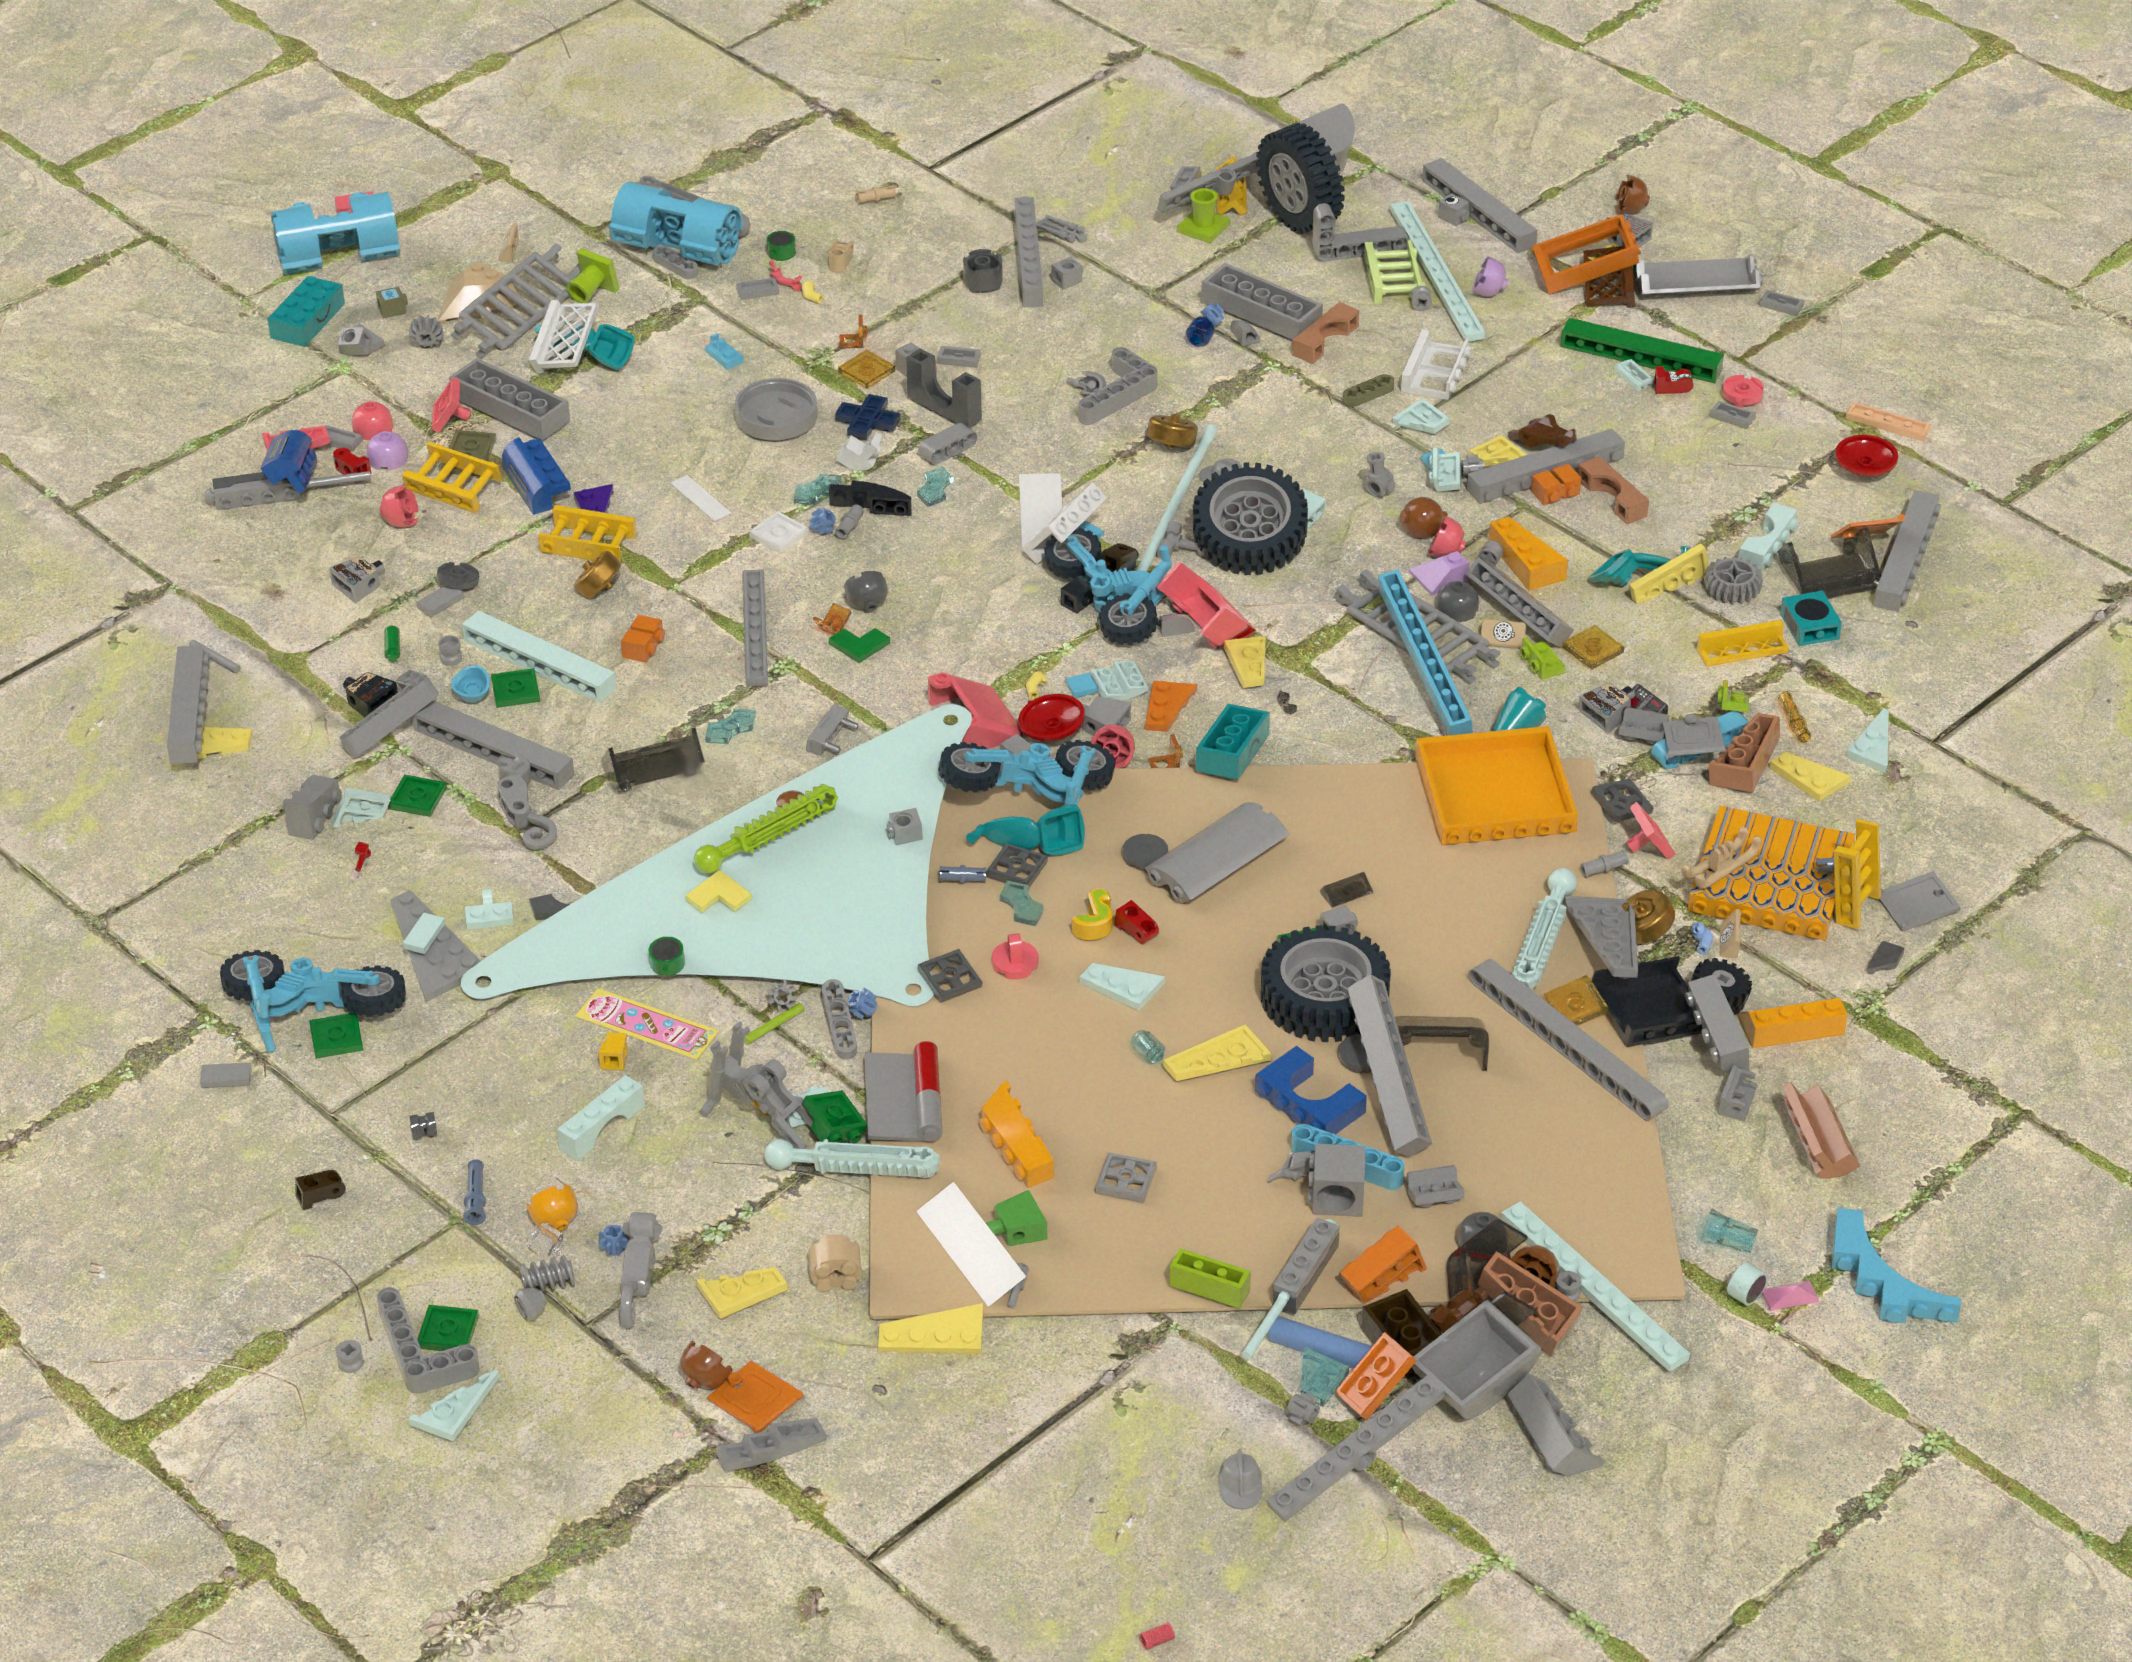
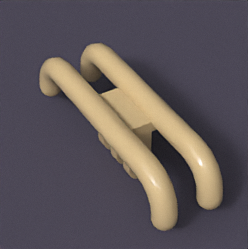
M1741 827L1738 836L1733 842L1728 840L1712 850L1711 857L1692 869L1689 864H1684L1681 869L1682 875L1685 879L1695 878L1697 887L1706 889L1751 860L1758 853L1762 838L1755 836L1750 848L1736 859H1732L1733 852L1737 851L1744 844L1748 835V829ZM1709 868L1715 871L1707 878L1701 874Z

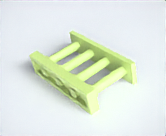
M1407 240V250L1377 251L1373 247V242H1365L1364 261L1374 304H1382V296L1386 295V293L1411 292L1417 286H1425V282L1421 281L1416 261L1417 249L1413 247L1412 240ZM1407 258L1408 261L1380 263L1378 259ZM1410 269V273L1383 274V272H1380L1381 270ZM1390 281H1413V284L1385 285L1383 283Z

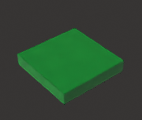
M535 668L491 674L496 708L540 702Z
M404 774L390 798L391 801L388 809L431 817L447 789V783Z
M355 1012L309 1020L316 1059L364 1051L358 1016Z
M428 1305L417 1338L420 1348L444 1351L461 1345H470L479 1318V1311L477 1309Z

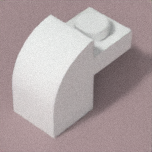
M875 432L866 444L851 435L840 448L836 460L854 470L865 471L872 468L882 447L880 445L882 435Z

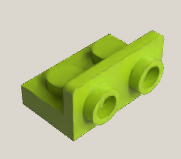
M1527 637L1522 638V647H1520L1521 657L1529 663L1532 671L1536 672L1541 680L1565 673V665L1546 641L1532 644Z
M1723 680V686L1718 685L1717 703H1721V710L1748 712L1749 695H1745V692L1740 690H1732L1731 693H1728V680Z

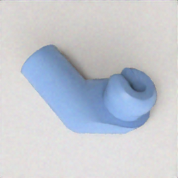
M1697 922L1692 925L1691 930L1693 936L1699 942L1697 951L1704 955L1710 949L1713 934L1701 922Z

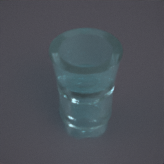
M1711 1208L1701 1242L1718 1244L1739 1251L1742 1249L1751 1253L1758 1229L1749 1227L1748 1224L1727 1217Z

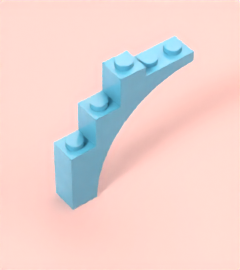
M1838 1207L1834 1231L1832 1269L1857 1272L1855 1294L1881 1297L1880 1320L1905 1323L1906 1317L1910 1316L1958 1323L1961 1298L1928 1290L1901 1276L1887 1265L1869 1241L1864 1227L1863 1211Z

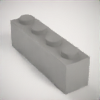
M1713 974L1688 982V992L1685 993L1689 1007H1694L1695 1011H1693L1697 1025H1702V1036L1705 1043H1710L1711 1045L1710 1053L1713 1061H1718L1721 1070L1731 1072L1733 1065L1750 1071L1749 1047L1716 975Z
M1528 1374L1508 1393L1513 1403L1511 1405L1513 1410L1521 1416L1524 1421L1523 1427L1533 1436L1535 1447L1546 1458L1545 1464L1552 1472L1572 1476L1605 1464L1600 1455H1593L1589 1450L1593 1445L1587 1437L1583 1438L1574 1429L1577 1426L1576 1422L1566 1412L1560 1410L1563 1407L1562 1403L1544 1380Z

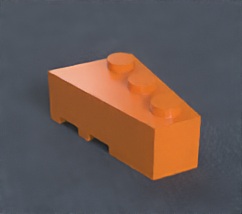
M1397 1225L1393 1230L1386 1232L1377 1243L1368 1247L1355 1261L1348 1263L1340 1274L1345 1286L1365 1304L1389 1291V1285L1398 1280L1403 1283L1409 1280L1407 1275L1416 1270L1423 1272L1427 1270L1418 1244Z

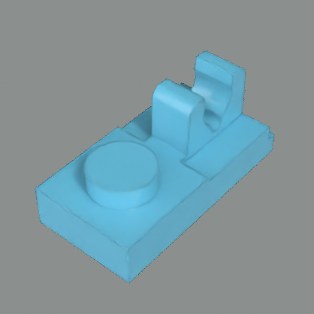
M718 333L710 336V345L705 346V352L726 370L744 363L743 356L727 344L724 338L719 339Z

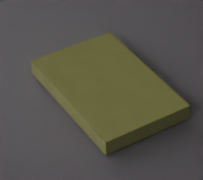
M456 430L449 449L488 461L497 440L496 433ZM442 463L441 470L446 465L445 463ZM454 467L449 474L460 475L463 469ZM471 473L470 476H480V475H477V474H475V473Z

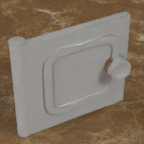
M1688 714L1684 717V720L1663 721L1668 758L1678 755L1710 752L1725 753L1726 751L1717 716L1697 718L1694 714Z
M1934 871L1884 890L1881 888L1880 900L1902 931H1907L1961 910L1956 900Z

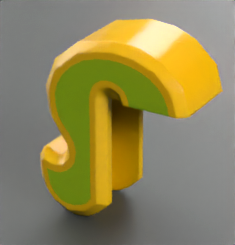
M1100 888L1093 889L1088 893L1090 901L1088 910L1090 915L1072 918V933L1077 938L1097 940L1106 937L1112 932L1113 910L1111 908V896L1108 891Z

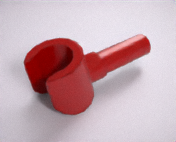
M358 842L355 847V854L359 855L355 868L357 872L361 871L365 858L371 856V850L368 849L369 844L364 842Z

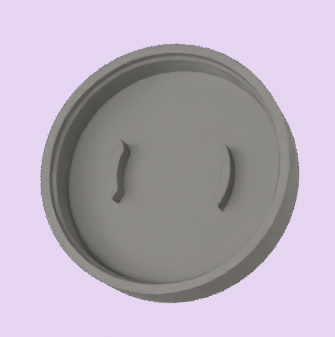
M787 378L760 380L746 386L735 399L736 422L741 430L755 438L764 440L794 438L807 432L815 424L818 415L817 398L810 387L796 380Z

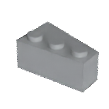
M312 775L301 785L300 791H294L291 799L283 801L288 835L311 840L315 839L318 832L322 831L326 819L331 816L335 804L341 799L342 791L339 789L338 779Z

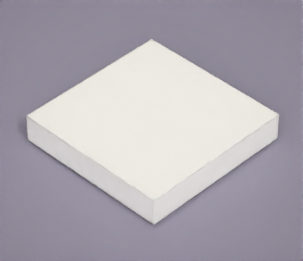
M779 511L749 531L750 538L780 554L809 534L808 527Z

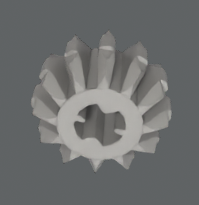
M419 315L418 319H413L409 327L411 341L415 342L416 346L423 345L424 349L426 346L433 348L435 344H439L444 333L442 323L437 321L436 317L430 318L429 315L426 317Z

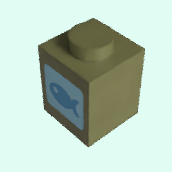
M399 286L376 291L377 305L383 319L406 314L405 305H408L406 294H402Z

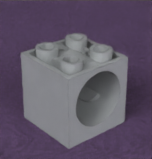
M1315 1144V1154H1310L1309 1169H1314V1171H1309V1187L1314 1188L1308 1189V1204H1313L1312 1214L1363 1217L1366 1146Z

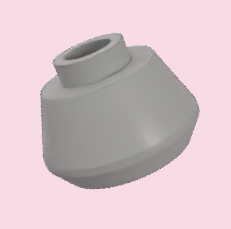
M535 1288L518 1289L514 1295L518 1311L528 1321H534L544 1311V1305L547 1304L541 1290L537 1291Z

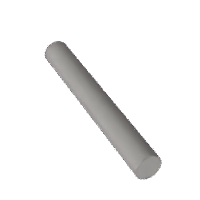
M193 639L190 641L189 646L203 644ZM204 645L205 653H209L211 660L234 673L240 671L241 667Z

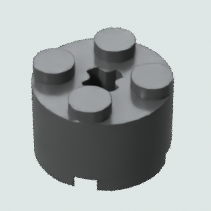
M977 249L969 252L968 257L963 258V281L970 292L979 293L980 291H998L1003 281L1002 257L999 253L996 252L995 255L991 253V250Z

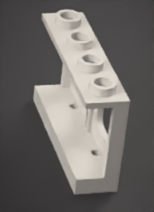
M1422 329L1402 373L1401 392L1449 400L1451 393H1455L1457 381L1461 379L1462 369H1465L1467 358H1470L1472 347L1469 346V337H1466L1462 347L1429 341L1430 330ZM1434 354L1457 357L1453 368L1436 366L1430 363ZM1427 376L1447 380L1445 392L1420 386L1424 377Z
M1092 482L1071 500L1022 549L1038 564L1045 557L1044 547H1046V542L1051 540L1052 535L1062 543L1107 497Z

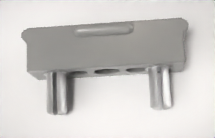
M834 703L809 735L806 751L821 756L828 749L838 754L841 747L831 742L844 726L856 731L859 724L848 719V709L839 706L838 703Z

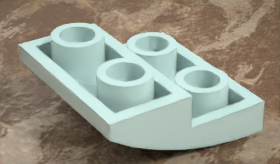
M1114 661L1112 669L1091 670L1090 675L1101 697L1123 701L1141 695L1149 689L1134 661Z

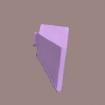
M1456 551L1409 569V573L1433 596L1438 594L1439 590L1447 583L1453 581L1468 583L1466 573L1469 570V562Z

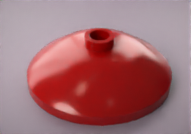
M1873 435L1847 437L1838 443L1835 450L1836 461L1841 467L1852 474L1863 477H1876L1890 472L1896 467L1899 457L1898 451L1893 444Z
M1048 694L1026 704L1019 714L1018 722L1021 731L1029 738L1037 741L1053 742L1067 738L1075 733L1084 722L1085 711L1082 703L1075 697L1066 694Z

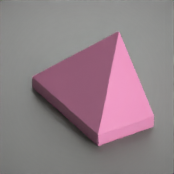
M1810 1280L1766 1288L1762 1292V1296L1770 1311L1818 1302L1819 1299Z

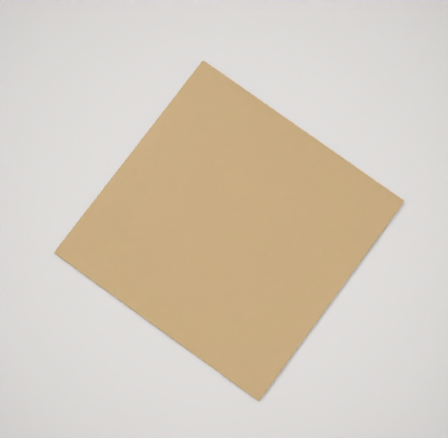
M1590 758L1560 759L1578 813L1577 832L1441 845L1418 762L1247 766L1239 779H1228L1214 774L1208 775L1204 772L1196 771V767L1114 769L1109 785H1104L1103 788H1095L1094 790L1084 788V794L1079 799L1077 806L1081 811L1085 826L1084 846L1081 850L1068 854L1051 855L1043 852L1040 845L1031 849V851L1047 855L1048 862L1029 890L986 877V882L965 881V883H960V881H939L940 866L960 867L965 865V867L971 868L986 867L987 871L1004 846L992 842L985 835L978 838L974 844H970L966 840L968 833L974 831L980 824L984 825L988 821L1004 817H1027L1037 822L1047 812L1064 806L1065 802H1057L1045 795H1037V792L1029 784H1023L1021 792L1013 790L1014 782H1008L1003 786L989 788L985 792L981 790L979 793H973L972 791L964 792L960 788L955 789L951 784H947L939 809L930 853L926 905L928 955L930 960L960 949L982 980V987L941 1003L934 994L927 1003L917 1007L906 1006L879 996L875 999L877 1009L872 1014V1053L913 1054L915 1046L923 1041L933 1042L938 1047L943 1134L941 1138L933 1142L871 1139V1145L929 1147L934 1149L936 1154H939L940 1164L939 1171L930 1178L871 1174L870 1318L906 1319L983 1303V1317L1270 1310L1273 1306V1284L1317 1217L1323 1220L1333 1219L1340 1226L1339 1247L1299 1309L1358 1308L1405 1289H1408L1420 1306L1445 1305L1462 1290H1468L1471 1293L1476 1291L1480 1287L1478 1281L1483 1268L1490 1260V1258H1482V1262L1468 1259L1464 1255L1452 1254L1459 1246L1457 1235L1462 1221L1470 1214L1476 1212H1489L1501 1219L1502 1211L1520 1201L1631 1301L1684 1299L1686 1291L1656 1118L1653 1117L1649 1121L1642 1119L1476 988L1469 978V971L1488 959L1494 960L1512 974L1513 967L1516 965V960H1518V954H1520L1526 935H1528L1530 924L1533 922L1535 911L1538 910V901H1544L1546 895L1550 896L1551 894L1548 878L1554 870L1567 868L1576 875L1577 887L1569 896L1617 899L1612 869L1610 872H1600L1585 878L1580 868L1581 863L1598 859L1600 855H1610L1602 807L1591 793L1593 786H1598L1594 761ZM1246 802H1253L1263 806L1262 810L1267 814L1272 812L1290 834L1192 900L1178 903L1172 896L1168 884L1156 887L1150 881L1146 870H1139L1137 866L1132 864L1129 866L1123 859V845L1132 836L1138 834L1156 835L1167 843L1168 852H1170ZM1027 858L1026 863L1036 865L1033 860ZM1014 863L1013 866H1014V867H1020L1021 864H1020V863ZM998 864L997 870L1006 873L1008 866ZM1021 871L1015 876L1025 879L1030 873ZM1093 889H1104L1111 896V908L1113 910L1112 932L1106 937L1097 940H1082L1075 937L1072 933V918L1090 915L1088 905L1090 904L1088 893ZM1130 900L1134 901L1157 923L1159 928V934L1144 944L1138 943L1133 935L1125 929L1119 930L1114 925L1116 909ZM1346 905L1357 916L1358 925L1356 926V931L1361 933L1360 939L1367 936L1371 939V945L1377 943L1380 946V951L1385 952L1386 960L1388 959L1390 963L1389 1000L1432 1141V1145L1410 1158L1395 1152L1391 1146V1136L1384 1123L1385 1116L1378 1102L1379 1095L1372 1081V1072L1361 1071V1073H1356L1346 1069L1339 1060V1047L1341 1042L1347 1038L1346 1035H1343L1342 1041L1335 1042L1334 1037H1329L1328 1042H1322V1037H1316L1315 1042L1309 1041L1306 1034H1304L1302 1039L1296 1037L1295 1030L1288 1034L1284 1031V1025L1280 1028L1277 1027L1275 1019L1270 1020L1268 1018L1267 1011L1264 1012L1263 1002L1261 1003L1263 957H1266L1268 948L1272 949V944L1277 941V935L1291 933V931L1296 929L1297 931H1302L1303 927L1308 926L1310 929L1316 928V925H1320V915L1322 912ZM1566 909V920L1561 925L1560 931H1558V937H1556V942L1553 944V950H1551L1548 963H1546L1544 974L1541 975V982L1532 991L1649 1082L1643 1044L1631 1047L1625 1046L1590 990L1594 971L1608 968ZM1020 933L1021 941L1030 943L1036 948L1039 954L1038 968L1031 971L1029 977L1007 979L1005 974L1000 972L997 974L992 967V952L998 945L1008 941V934ZM948 962L950 965L959 966L956 963ZM1092 963L1165 976V984L1138 1011L1080 984L1079 976ZM938 965L931 969L932 975L941 972ZM947 972L946 976L954 977V973ZM969 973L959 976L963 984L970 982ZM944 981L938 984L945 991L953 988L950 982ZM910 984L905 990L907 994L915 996L921 992V987L918 984ZM1243 1025H1246L1271 1052V1061L1175 1081L1163 1067L1164 1059ZM1295 1046H1298L1314 1058L1313 1076L1301 1083L1293 1091L1306 1099L1321 1100L1330 1097L1350 1083L1367 1095L1366 1113L1336 1135L1396 1156L1404 1162V1182L1399 1189L1390 1190L1364 1181L1363 1217L1312 1214L1313 1204H1308V1189H1313L1314 1187H1309V1174L1300 1177L1296 1181L1293 1178L1279 1177L1270 1183L1267 1182L1269 1176L1282 1169L1283 1164L1288 1160L1289 1154L1293 1153L1291 1150L1292 1129L1299 1123H1296L1290 1116L1278 1110L1272 1103L1255 1092V1078L1259 1071ZM1005 1081H1008L1011 1086L1010 1095L1012 1099L1017 1097L1021 1103L1020 1109L1023 1118L1029 1117L1033 1124L1035 1137L1040 1136L1054 1160V1178L1027 1188L1022 1180H1018L1011 1164L1005 1162L1000 1149L994 1147L991 1137L988 1133H984L980 1126V1119H982L981 1108ZM1108 1153L1157 1162V1168L1144 1203L1096 1193V1185ZM1124 1165L1116 1166L1114 1168L1119 1169L1121 1167H1124ZM1454 1165L1457 1169V1181L1464 1188V1198L1457 1199L1453 1203L1436 1202L1428 1207L1416 1206L1408 1195L1407 1172ZM1135 1166L1134 1170L1136 1173L1146 1175L1142 1169ZM1127 1173L1122 1175V1178L1129 1179L1131 1177V1175ZM1105 1177L1107 1185L1117 1187L1119 1182L1117 1179ZM952 1182L956 1184L985 1223L995 1220L994 1207L996 1204L1027 1190L1031 1192L1047 1221V1239L1043 1241L1009 1246L1001 1234L996 1235V1238L1015 1263L1026 1264L1029 1268L1024 1289H1021V1292H1019L1014 1308L1008 1306L1012 1289L988 1307L916 1212ZM1133 1182L1128 1185L1127 1189L1138 1191L1142 1188L1143 1184ZM1504 1223L1507 1229V1248L1503 1256L1511 1260L1519 1249L1529 1244ZM1399 1225L1418 1244L1427 1270L1423 1272L1416 1270L1407 1275L1409 1280L1403 1283L1400 1280L1389 1285V1291L1364 1304L1345 1286L1340 1272L1348 1263L1355 1261L1368 1247L1373 1246L1382 1239L1386 1232L1393 1230ZM1182 1248L1250 1270V1292L1241 1309L1171 1287L1170 1264L1178 1250ZM1580 1291V1297L1576 1302L1592 1301ZM1489 1295L1484 1300H1488L1492 1304H1497Z

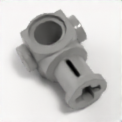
M1381 452L1370 453L1366 457L1367 463L1370 466L1368 475L1364 480L1366 492L1374 497L1384 496L1388 492L1392 493L1395 489L1394 476L1384 467V454Z

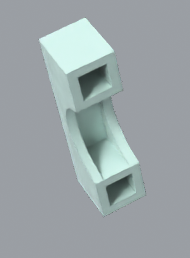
M1774 502L1765 514L1764 531L1768 534L1761 537H1748L1740 547L1739 559L1742 557L1744 561L1750 560L1751 564H1756L1762 573L1766 566H1770L1773 556L1780 552L1782 544L1788 541L1790 533L1797 529L1799 520L1796 519L1797 510Z
M627 1075L619 1079L557 1129L559 1150L578 1161L594 1148L599 1132L610 1119L621 1115L629 1120L645 1107L643 1085Z

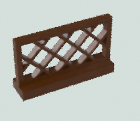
M1622 241V246L1583 250L1584 263L1591 261L1588 257L1597 256L1600 258L1625 249V244ZM1633 265L1609 273L1608 275L1610 276L1606 279L1600 276L1585 282L1587 307L1627 303L1628 308L1636 307ZM1614 279H1617V280L1620 281V282L1617 283L1616 285H1614L1613 283H1611V281H1613ZM1594 281L1600 283L1597 287L1591 285ZM1605 286L1610 288L1607 292L1602 291ZM1615 292L1622 294V296L1613 297L1611 295ZM1595 294L1601 296L1599 299H1591Z

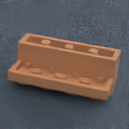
M1791 1082L1783 1086L1786 1097H1784L1785 1106L1815 1173L1819 1177L1829 1179L1845 1176L1861 1167L1835 1109L1823 1089L1816 1085L1801 1094Z

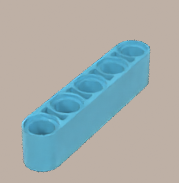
M1731 711L1718 717L1724 745H1730L1731 740L1735 736H1739L1743 732L1742 729L1749 723V720L1739 711ZM1666 738L1657 742L1651 750V755L1666 769H1672L1708 754L1678 755L1668 758Z
M1298 1124L1292 1129L1291 1150L1293 1153L1315 1151V1144L1365 1146L1307 1124ZM1366 1146L1364 1181L1390 1190L1399 1189L1404 1182L1405 1165L1403 1160Z

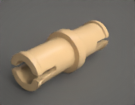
M893 185L881 188L875 186L869 190L856 191L855 197L857 203L879 202L880 199L895 198L896 191Z

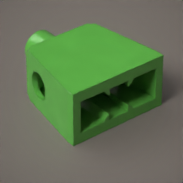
M1029 1190L996 1204L994 1207L995 1220L986 1223L995 1236L1001 1234L1009 1246L1047 1239V1221Z

